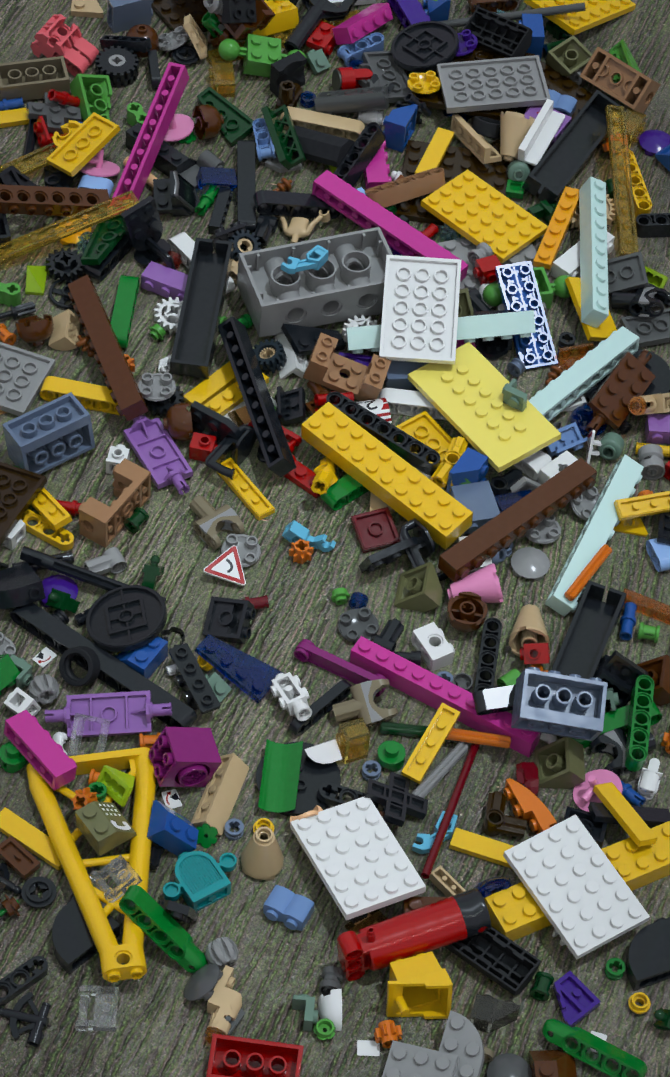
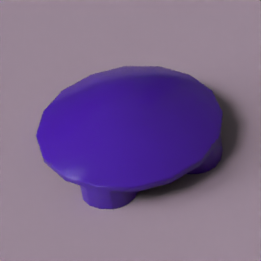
M469 29L457 33L459 50L456 56L460 57L471 53L478 44L477 37Z
M648 130L640 135L639 144L645 150L646 155L653 156L670 144V135L660 130Z
M53 575L42 581L46 597L41 600L44 607H49L46 603L52 588L71 594L70 598L74 600L77 598V584L67 576Z

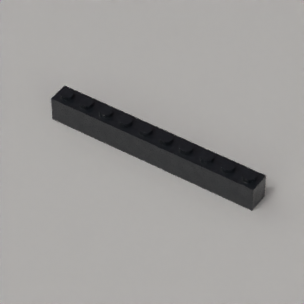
M231 316L218 325V329L267 467L279 477H283L295 469L296 464L246 327Z

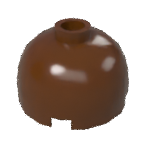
M134 25L126 34V36L150 38L152 45L150 50L156 49L158 51L159 49L158 34L149 25ZM134 52V54H137V57H147V53Z
M198 105L194 107L192 118H196L194 130L198 139L207 140L216 137L224 124L222 114L211 105Z
M43 314L44 318L35 315L19 319L18 322H15L18 336L27 343H33V346L43 345L44 340L48 339L53 333L52 315Z
M189 402L171 406L167 411L166 418H163L164 430L168 429L169 435L177 441L192 440V436H189V433H193L191 411L186 409V407L190 406Z
M460 592L458 596L451 597L448 602L447 619L457 631L463 633L474 632L483 626L487 617V604L481 600V596L478 594Z

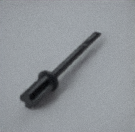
M31 301L14 307L11 305L10 311L0 313V319L12 316L16 320V317L36 312L35 304Z

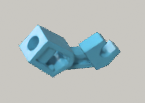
M316 245L306 254V259L300 260L289 256L287 259L288 264L283 262L281 270L288 274H295L296 272L309 269L319 270L328 261L329 251L320 245Z
M295 520L286 525L282 534L291 543H295L299 539L309 541V547H314L322 552H329L336 545L334 540L327 542V535L325 534L316 537L310 536V530Z
M442 811L432 835L417 834L416 841L422 844L414 843L412 851L419 854L430 852L445 811ZM453 814L443 842L452 839L458 815Z

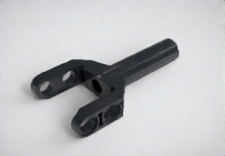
M302 0L307 12L285 41V49L288 52L295 49L301 50L321 20L332 22L344 20L357 0H344L339 8L328 0Z

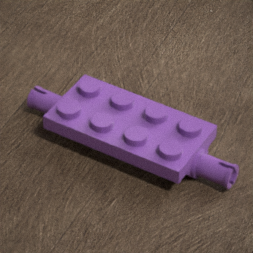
M143 414L132 419L133 425L131 428L123 430V435L143 467L151 472V479L157 489L174 484L180 495H183L182 489L186 494L190 487L184 479L192 477L193 470L167 430H164L160 419L150 420L143 416Z
M150 690L66 695L67 704L64 709L45 710V723L64 722L67 724L68 738L152 733V719L154 716H172V703L153 704L151 702Z

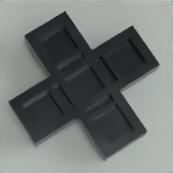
M390 772L387 778V785L372 779L367 781L364 798H370L372 802L384 806L382 815L384 821L402 827L406 814L424 820L427 814L428 800L409 793V778Z

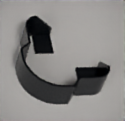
M171 627L168 630L161 631V638L168 641V637L162 636L170 635L171 632H177L183 636L182 644L185 641L184 632L178 627Z

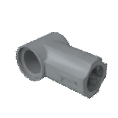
M117 547L109 548L102 556L84 562L85 569L100 575L108 572L118 574L127 567V563Z

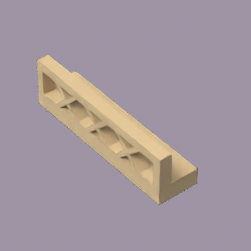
M459 114L452 115L450 131L455 132L454 135L483 164L502 161V156L482 135H479L470 123H467Z

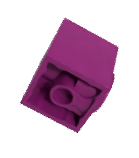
M165 727L149 750V759L152 761L154 775L158 780L159 787H205L222 763L211 728Z

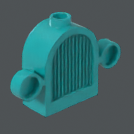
M186 851L181 853L175 865L174 882H168L163 887L164 899L176 901L181 895L189 907L199 911L230 895L231 882L224 872H231L236 868V856L232 853H224L220 856L219 863H217L211 855L202 851Z

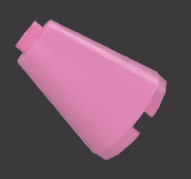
M489 564L467 575L465 578L451 583L450 588L447 589L449 600L451 597L458 596L460 592H472L481 596V600L484 603L504 602L499 578L496 575L495 564Z

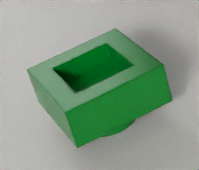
M508 179L506 197L523 199L524 188L522 186L524 182Z

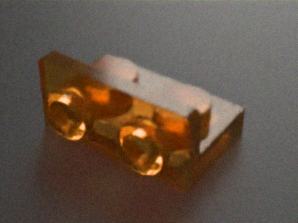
M591 342L559 348L557 352V365L562 366V371L568 370L577 360L583 358L588 351L593 350L594 344Z

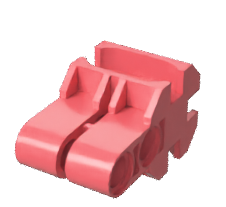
M54 14L36 33L34 37L36 40L30 46L32 52L38 58L41 54L47 58L64 56L67 71L75 77L77 74H84L96 60L99 50L81 37L82 34L77 25L73 23L70 28L64 23L66 17L62 14Z

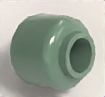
M520 160L512 161L507 168L509 180L525 182L530 174L528 163Z
M615 432L604 434L600 440L602 446H598L600 456L606 460H616L624 449V440Z

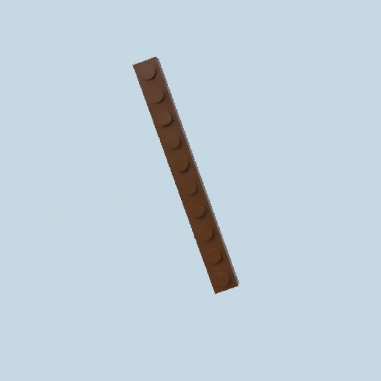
M85 275L67 284L70 289L68 295L72 303H76L73 307L77 315H81L78 319L82 327H86L83 331L86 337L91 339L88 343L92 351H96L94 357L97 363L102 365L99 369L104 378L107 377L105 383L108 389L113 391L110 395L115 403L118 402L116 409L119 415H124L127 421H130L148 412L145 401L89 276Z
M579 458L442 553L439 557L438 568L453 582L460 578H465L471 570L479 568L485 560L493 558L498 551L509 547L515 539L523 537L531 528H536L542 520L550 518L559 508H564L569 501L577 499L586 489H591L596 483L597 471L585 460Z

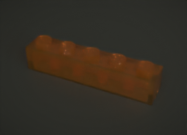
M624 589L623 592L627 593L625 603L633 602L637 605V612L670 624V605L629 589Z

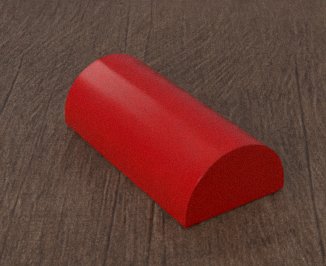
M213 1033L206 1077H300L304 1046Z

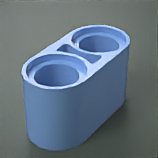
M83 175L77 188L107 189L110 198L114 183L107 178Z
M657 538L646 540V551L657 572L670 570V544L657 542Z

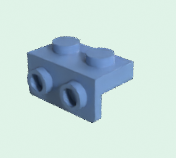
M576 422L557 429L561 433V439L545 448L550 457L556 455L558 457L566 450L573 448L574 451L585 447L583 443L588 441V437H582Z

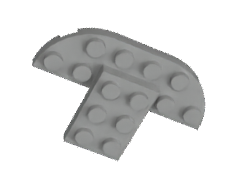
M450 1010L439 1051L393 1040L382 1077H480L484 1063L483 1041L478 1030L470 1020Z

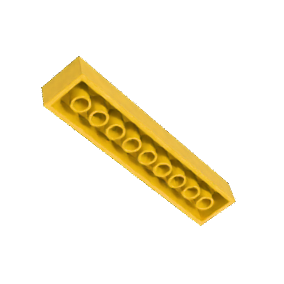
M330 402L323 405L301 424L302 439L406 520L410 521L415 518L428 530L432 540L445 550L472 526V511Z
M670 821L651 828L652 832L657 836L655 844L638 847L629 837L601 849L631 891L670 875ZM522 882L484 898L490 914L492 927L512 941L552 925Z

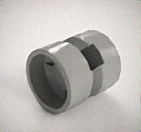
M656 444L642 446L638 450L639 463L644 467L641 472L642 478L657 480L663 477L665 465L662 447Z

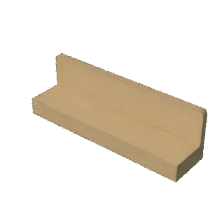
M235 753L220 756L222 763L207 783L191 821L195 827H202L206 823L210 827L217 828L218 836H221L224 832L225 823L231 815L249 771V767Z

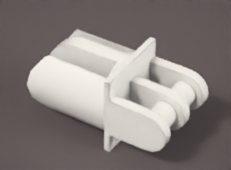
M657 758L650 760L648 769L642 767L637 784V793L645 797L646 801L651 800L657 793L663 773L658 772L660 761Z

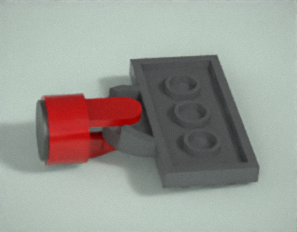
M391 51L363 52L362 59L364 63L360 64L358 69L338 67L332 73L334 91L370 87L372 75L377 74L379 86L390 83L395 85L394 90L388 94L389 103H396L397 101L406 102L404 100L406 94L413 92L407 85L408 77L404 69L394 62Z

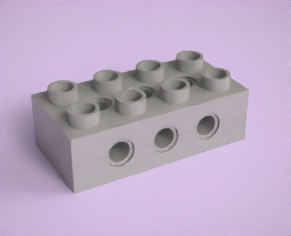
M380 227L239 253L237 286L259 337L283 333L281 329L283 323L315 327L335 322H345L349 318L354 319L355 315L358 318L361 315H364V317L380 315L383 309L386 255L393 254ZM316 245H320L329 251L328 261L319 270L309 269L296 272L295 274H288L281 270L283 262L288 264L287 259L289 256L300 260L306 259V254Z

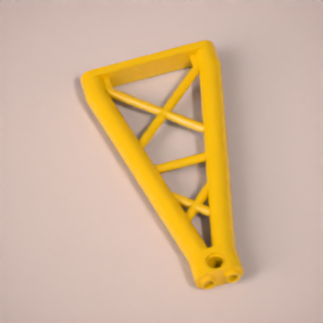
M147 747L68 756L77 765L76 775L90 774L92 768L101 772L103 766L108 765L117 770L130 769L128 774L135 777L131 827L137 836L130 839L128 854L82 859L75 844L82 835L81 831L76 828L72 833L70 832L52 788L30 763L26 767L29 790L99 953L102 977L111 983L127 979H140L147 973L144 953L145 933L119 906L120 900L131 885H138L148 893L152 840L147 838L152 805L155 800L156 777L152 761L149 759L150 748ZM65 786L55 790L70 800L76 796L74 791ZM107 795L104 802L112 803L114 799ZM128 862L127 882L113 898L93 886L86 870L88 867ZM100 901L106 904L104 908L102 907ZM114 909L124 915L121 945L118 944L107 919Z

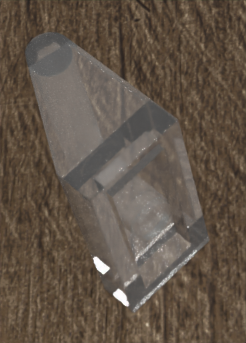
M75 713L68 756L84 755L79 752L85 721L101 723L96 753L105 752L111 720Z

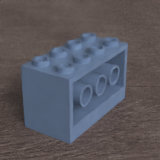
M72 392L2 424L9 458L16 466L37 474H41L95 448L90 414Z
M537 667L525 668L516 679L511 728L594 741L603 732L608 682H602V679L595 677L589 679L581 678L578 674L561 675L559 671L554 670L544 672L540 671Z

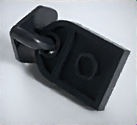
M150 195L120 214L128 241L136 249L134 259L144 267H147L151 261L158 262L162 260L166 267L176 270L173 258L169 255L171 252L170 244L164 239H160L163 233V226L155 199Z
M194 401L190 408L193 433L197 432L217 437L216 444L218 446L206 458L205 464L212 470L232 480L235 469H229L219 462L230 450H235V463L240 465L250 454L257 439L255 430L249 425L237 427L230 419Z
M415 518L405 522L400 528V542L368 556L359 565L361 572L363 573L367 570L369 573L374 572L385 563L386 565L397 561V558L405 553L413 568L425 564L422 556L428 558L435 552V545L428 530ZM413 529L414 537H410L409 530ZM442 571L437 573L439 582L448 578Z

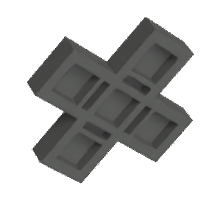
M44 92V103L28 102L27 104L28 119L37 120L39 116H43L49 133L57 131L59 134H64L60 126L69 123V120L81 122L79 107L63 106L56 101H51L47 97L48 92Z

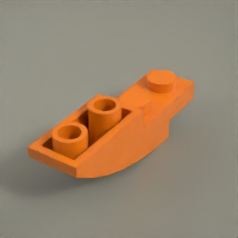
M511 778L506 779L503 794L507 797L506 800L510 801L516 818L525 819L527 823L529 822L531 830L536 832V834L557 824L551 812L535 794Z

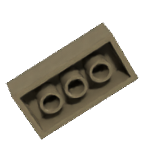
M64 56L0 64V101H3L2 99L5 98L9 100L22 97L23 101L41 99L44 96V92H49L51 89L59 92L66 91L70 94V78Z

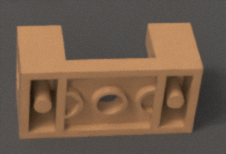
M600 47L596 48L580 75L581 78L641 114L645 112L661 84ZM616 74H620L621 79L618 83L613 82V78Z
M320 333L303 378L339 393L352 392L354 399L359 401L377 399L382 390L391 360L380 358L378 355L373 354L368 366L334 353L338 339ZM340 373H345L348 378L341 377Z
M126 458L120 464H116L112 472L114 496L118 499L113 500L109 507L90 496L86 502L81 503L78 509L79 534L105 548L125 527L123 522L131 517L133 510L136 507L141 508L151 497V472Z

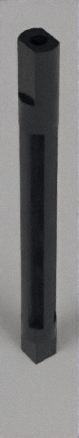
M26 546L21 551L20 559L50 571L53 570L107 591L128 585Z

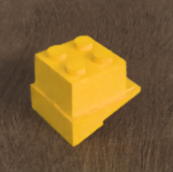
M432 951L405 959H398L390 963L389 981L387 983V1017H423L424 1019H447L449 1017L453 984L446 969L441 968Z

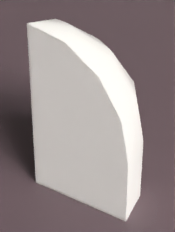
M336 739L304 749L307 756L317 763L328 764L342 759Z
M342 989L330 990V995L324 996L321 994L319 996L318 1012L320 1020H331L334 1027H336L335 1031L342 1032Z

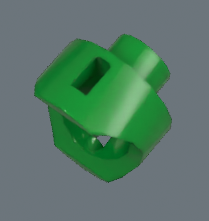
M11 741L2 745L0 748V765L4 771L15 773L27 764V759Z
M385 741L379 745L376 761L380 766L397 772L403 768L406 755L405 748L399 742Z

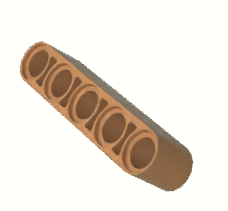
M432 168L365 190V195L379 203L383 208L432 193L446 184L444 169Z

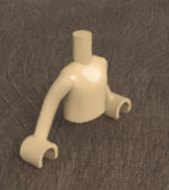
M319 210V216L310 223L307 218L293 217L289 226L285 216L274 215V217H278L281 221L284 234L292 237L291 244L297 243L299 238L308 237L319 221L324 223L330 221V212L322 214V210Z

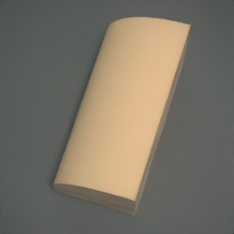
M67 309L52 317L54 329L49 337L48 346L60 351H69L77 348L76 342L79 340L77 336L80 332L81 323L78 316Z

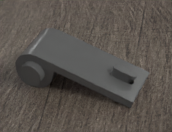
M207 149L200 154L194 166L180 173V175L197 188L213 177L221 175L225 169V163Z

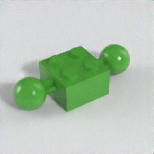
M253 34L247 35L243 47H240L234 39H225L218 47L220 57L226 61L235 60L238 56L243 57V74L270 78L272 63L297 51L306 57L304 52L297 49L291 50L288 54L281 53V39Z
M544 267L533 268L541 300L546 304L547 309L551 308L554 293L560 298L571 297L565 283V279L571 276L561 275L553 283H550ZM491 283L484 288L482 296L486 304L496 307L503 303L497 283Z

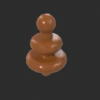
M281 178V183H277V188L272 191L285 192V189L290 191L292 189L290 183L293 181Z
M78 335L79 340L76 342V347L82 346L81 351H87L88 356L93 357L94 352L90 349L89 343H87L89 338Z
M552 365L550 367L551 372L548 373L549 379L545 381L546 385L561 375L563 372L561 365L558 367Z

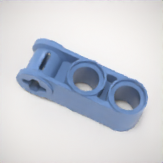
M379 32L372 33L353 44L342 45L336 54L344 60V64L347 67H352L363 62V52L384 51V36Z
M258 118L252 123L258 160L261 162L262 159L272 157L276 159L274 145L265 119Z

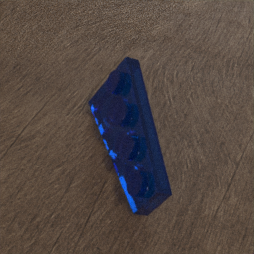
M210 634L195 649L197 654L257 703L269 692L270 686H273L271 680L275 679L277 674L283 673Z

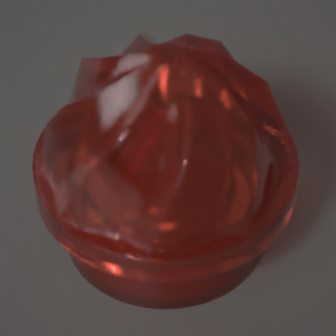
M168 251L167 253L173 258L175 268L177 269L182 263L181 255L177 252Z

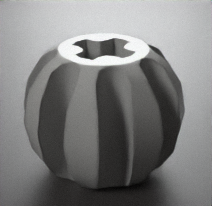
M48 674L35 676L28 686L29 696L40 705L53 703L60 693L59 683Z
M220 937L208 944L205 955L209 964H216L222 970L225 965L232 966L238 960L239 950L232 939Z

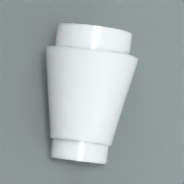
M380 110L359 112L358 120L364 124L376 122L379 126L383 125L385 118L384 111Z

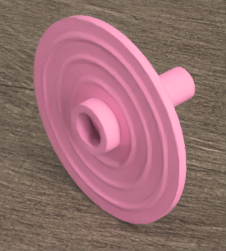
M174 114L164 141L175 142L189 136L194 129L193 120L184 114Z
M102 148L96 154V157L94 156L80 171L96 177H111L120 173V167L113 162L103 160L104 148Z
M597 769L586 773L585 782L574 786L573 799L575 804L581 810L589 812L588 806L590 802L602 803L593 792L594 786L598 784L612 782L622 794L623 786L620 778L614 772L605 769Z

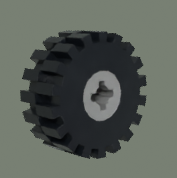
M110 46V49L106 47L103 49V52L100 51L96 56L95 72L96 75H109L112 88L113 86L121 88V85L127 87L128 83L131 85L133 80H137L139 75V59L137 54H134L133 50L128 51L127 47H124V49L121 46H117V48Z

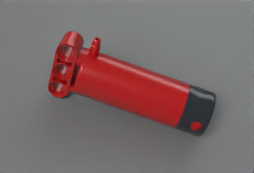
M473 888L358 930L357 935L355 931L342 933L337 938L338 960L347 981L360 979L365 974V970L371 969L375 972L389 967L391 962L398 959L431 952L489 931L492 925L487 905L480 891Z

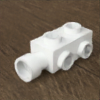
M290 672L277 674L275 679L271 680L273 686H270L274 698H279L278 702L282 710L286 709L290 716L295 715L299 721L308 720L312 715V710L307 701L310 698L305 687L300 688L302 685L297 675L292 676Z

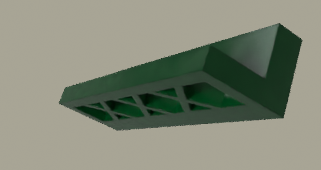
M284 104L274 111L268 106L262 108L261 111L279 162L287 170H290L305 161L306 158L287 106ZM284 112L282 121L277 120L276 116ZM285 125L289 126L287 134L282 133ZM289 139H294L292 146L287 147ZM293 153H299V157L292 161Z

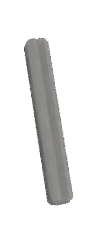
M459 742L419 784L412 794L424 798L468 751V745L464 742Z

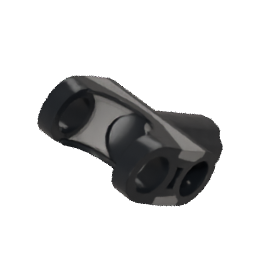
M656 287L639 288L635 293L613 292L611 307L613 309H629V312L637 317H657L663 313L664 304L667 303L669 294L665 289ZM656 294H664L665 300H658ZM660 306L661 310L655 312L651 307Z
M618 728L606 732L590 743L589 748L593 753H608L614 758L613 762L604 768L605 770L612 771L617 776L633 772L626 768L624 762L627 736L623 729ZM651 732L648 752L656 749L655 738Z

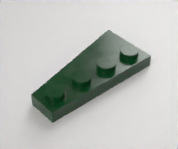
M210 86L197 95V101L200 105L214 106L222 114L224 124L220 132L231 147L237 144V140H242L253 131L252 123L254 120Z
M102 213L80 259L82 265H100L126 234L121 213Z

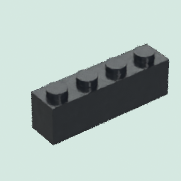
M139 123L126 131V148L131 151L142 127ZM163 140L153 166L170 178V171H177L180 174L194 166L197 160L185 156Z

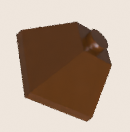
M666 654L637 664L647 671L648 676L654 681L653 701L655 704L661 706L670 703V656Z
M564 1050L528 1052L532 1077H577L575 1058Z

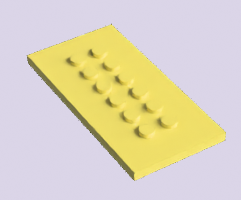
M470 342L456 348L455 365L428 363L408 374V380L479 453L488 457V462L498 473L561 439V433L528 400L527 407L523 412L503 403L502 390L505 384L510 382Z

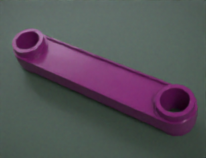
M307 639L299 642L294 651V656L302 662L308 661L354 684L370 680L387 679L382 674H373L316 647L313 642ZM387 687L382 688L375 696L378 697L383 694Z

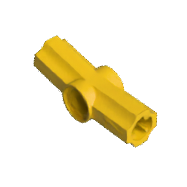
M458 436L452 439L448 451L444 455V460L431 476L430 480L440 488L447 486L450 470L466 451L469 442L465 438Z
M327 457L321 459L320 465L313 470L316 476L313 479L311 489L314 493L320 495L326 493L328 488L338 481L335 474L336 464Z

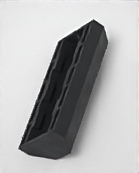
M479 6L463 28V30L469 29L477 37L478 45L509 58L524 56L531 46L533 31L529 27Z
M294 125L303 153L308 160L338 167L355 143V141ZM289 139L287 147L292 146L294 139ZM294 152L293 156L299 157V153Z
M493 927L489 931L444 946L514 996L520 994L525 989L541 963V960Z

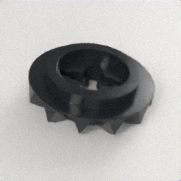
M183 45L172 52L173 61H176L177 64L190 67L191 64H196L199 60V55L192 46Z
M41 876L27 880L21 890L22 899L26 905H30L34 909L37 907L44 909L47 905H52L57 894L55 884L50 879ZM36 887H38V890H40V892L42 893L41 899L40 897H38V895H35Z

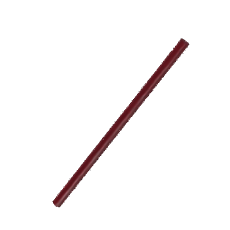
M471 744L422 870L421 877L424 879L430 877L480 744Z

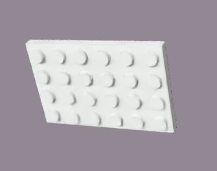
M386 255L380 358L394 361L455 365L461 275L460 259Z
M361 797L320 811L318 815L290 822L291 830L345 920L426 892V885L370 798Z
M576 814L504 851V858L576 960L649 921V914Z

